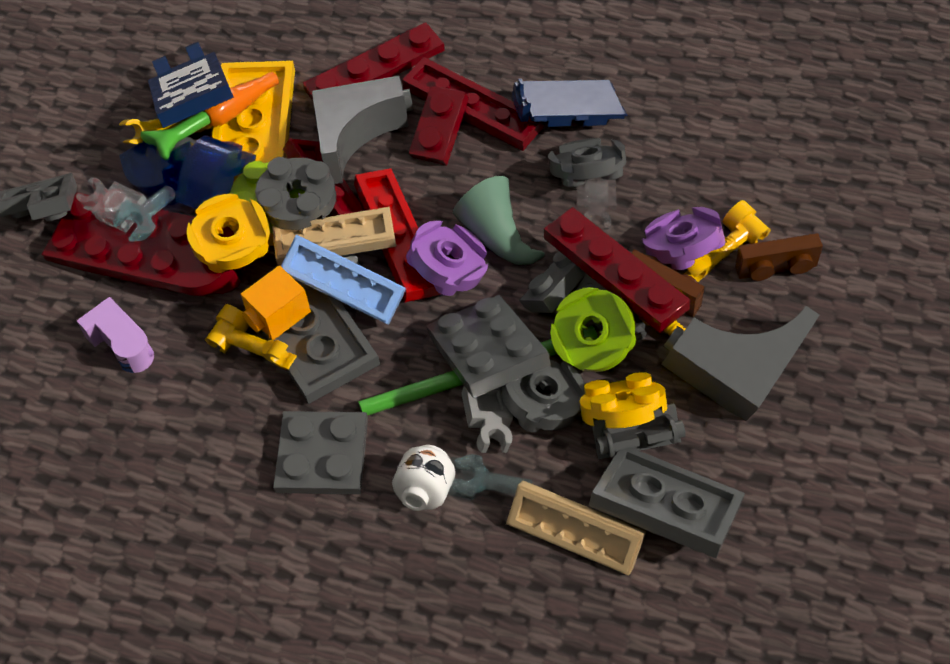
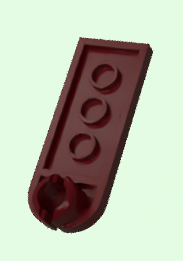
M78 192L74 196L71 210L67 211V214L62 217L41 254L47 261L74 269L192 296L231 292L241 283L236 273L245 275V267L235 269V271L233 269L216 273L197 259L187 238L188 223L192 224L194 216ZM227 226L222 229L224 234H219L221 237H230L234 235V232Z

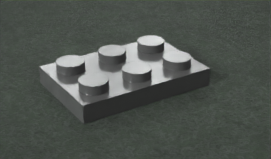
M299 281L298 283L305 289L311 312L275 340L287 344L286 351L297 355L290 368L286 371L306 402L310 404L379 366L380 361L375 350L339 300ZM261 329L260 331L262 332L266 340H271L269 336Z
M500 295L484 298L478 301L476 305L456 313L445 314L439 320L426 325L433 343L473 398L551 365L548 351Z
M628 448L617 451L594 488L589 506L612 517H617L646 529L653 534L680 543L694 551L717 558L741 507L745 493L636 449Z

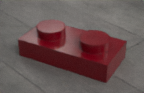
M431 85L409 150L411 157L447 166L469 99L466 92Z

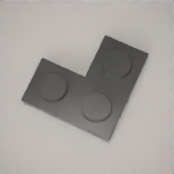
M73 173L0 191V217L11 215L12 218H20L30 214L32 220L44 217L45 221L64 217L67 211L71 210L77 189Z

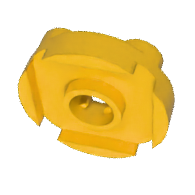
M222 194L206 200L195 210L197 216L193 219L191 225L188 223L187 238L194 255L199 261L206 264L211 271L222 273L226 270L238 269L252 263L267 253L270 227L263 208L256 201L250 199L251 202L239 199L238 194ZM230 226L233 230L238 229L233 236H219V234H224L222 229Z
M646 372L630 374L624 381L609 383L606 380H594L584 385L585 394L579 400L582 420L591 426H594L593 418L605 420L606 428H626L641 425L655 419L654 410L660 408L662 413L667 410L665 388L659 383L652 382L651 374Z

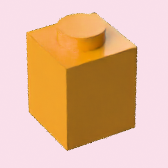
M280 265L241 293L246 309L242 312L244 319L254 331L259 332L262 329L271 340H275L311 312L305 289Z

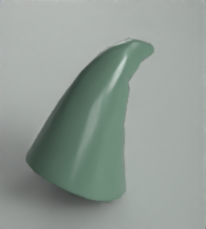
M494 176L481 181L464 194L455 205L453 215L495 255L515 265H531L545 256L543 251L531 249L522 242L513 219L509 179L507 177Z

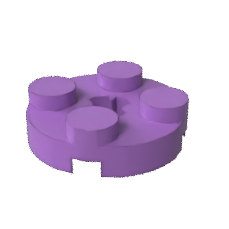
M692 207L693 214L681 216L680 211L675 210L658 217L645 229L646 239L643 238V244L646 254L656 257L662 264H671L674 270H684L691 267L695 263V259L725 245L726 241L719 214L709 208Z
M430 221L418 228L411 241L410 249L406 255L409 265L414 267L424 279L434 285L440 294L445 296H452L456 291H467L477 286L488 268V264H485L484 261L487 252L482 242L472 232L462 226L455 224L453 229H450L448 227H441L443 221ZM451 254L455 259H451L447 255Z

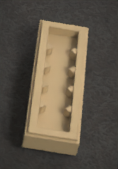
M390 207L330 216L324 219L318 218L311 221L312 226L301 230H286L272 226L278 266H281L295 235H299L340 256L396 247Z
M526 481L518 484L506 522L509 526L628 576L633 570L646 533L643 529Z

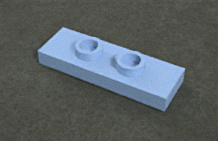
M295 235L281 264V267L292 278L386 324H390L406 291L405 287L299 235Z

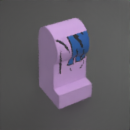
M110 297L77 320L86 339L94 347L105 341L112 348L119 364L125 371L131 373L142 372L152 364L154 351L148 344L144 331Z

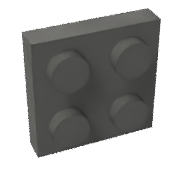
M283 411L273 487L275 493L361 494L368 424L367 412Z

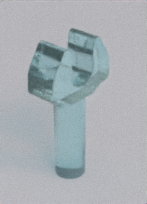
M164 186L141 206L126 200L115 213L113 226L118 227L125 220H132L137 224V228L130 235L129 241L134 242L147 239L156 228L151 217L175 198L174 190L169 186Z
M470 454L457 458L455 465L457 469L473 472L475 477L469 481L454 478L451 488L463 498L474 499L477 493L485 489L515 494L519 483L526 481L533 484V480L489 472L483 465L482 456Z

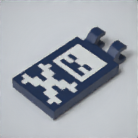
M199 42L185 47L190 60L171 68L166 56L152 61L158 76L149 79L148 83L156 114L163 128L234 98L215 52L204 55Z

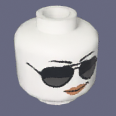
M433 445L413 447L403 455L392 480L393 490L409 509L416 511L436 509L444 503L455 477V468L449 456L441 448Z

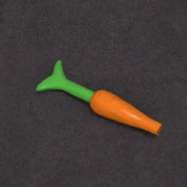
M269 72L258 79L230 88L234 98L197 113L171 129L142 131L140 137L146 144L157 146L159 155L164 160H168L173 148L179 141L207 125L217 127L228 123L247 109L267 90L279 84L278 77L274 72Z

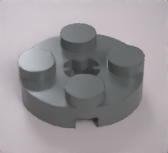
M601 138L582 139L565 143L559 146V154L555 155L553 151L548 154L550 172L555 177L562 178L563 185L567 187L583 185L586 183V179L601 177L605 180L620 178L623 176V167L626 164L625 145L620 141L611 139L612 146H601Z
M277 157L269 162L268 170L260 176L257 182L255 194L257 203L263 208L268 221L272 225L286 230H301L312 226L311 221L321 215L322 219L330 214L336 202V189L326 163L308 158L287 159L285 157ZM295 189L305 191L303 194L298 193V198H290L289 192Z
M550 360V366L500 387L501 397L505 406L518 419L519 425L526 431L537 432L540 429H562L573 423L581 411L579 400L585 394V383L579 372L569 363L562 361L560 365ZM539 385L542 390H550L552 393L549 396L542 395L536 390V386Z

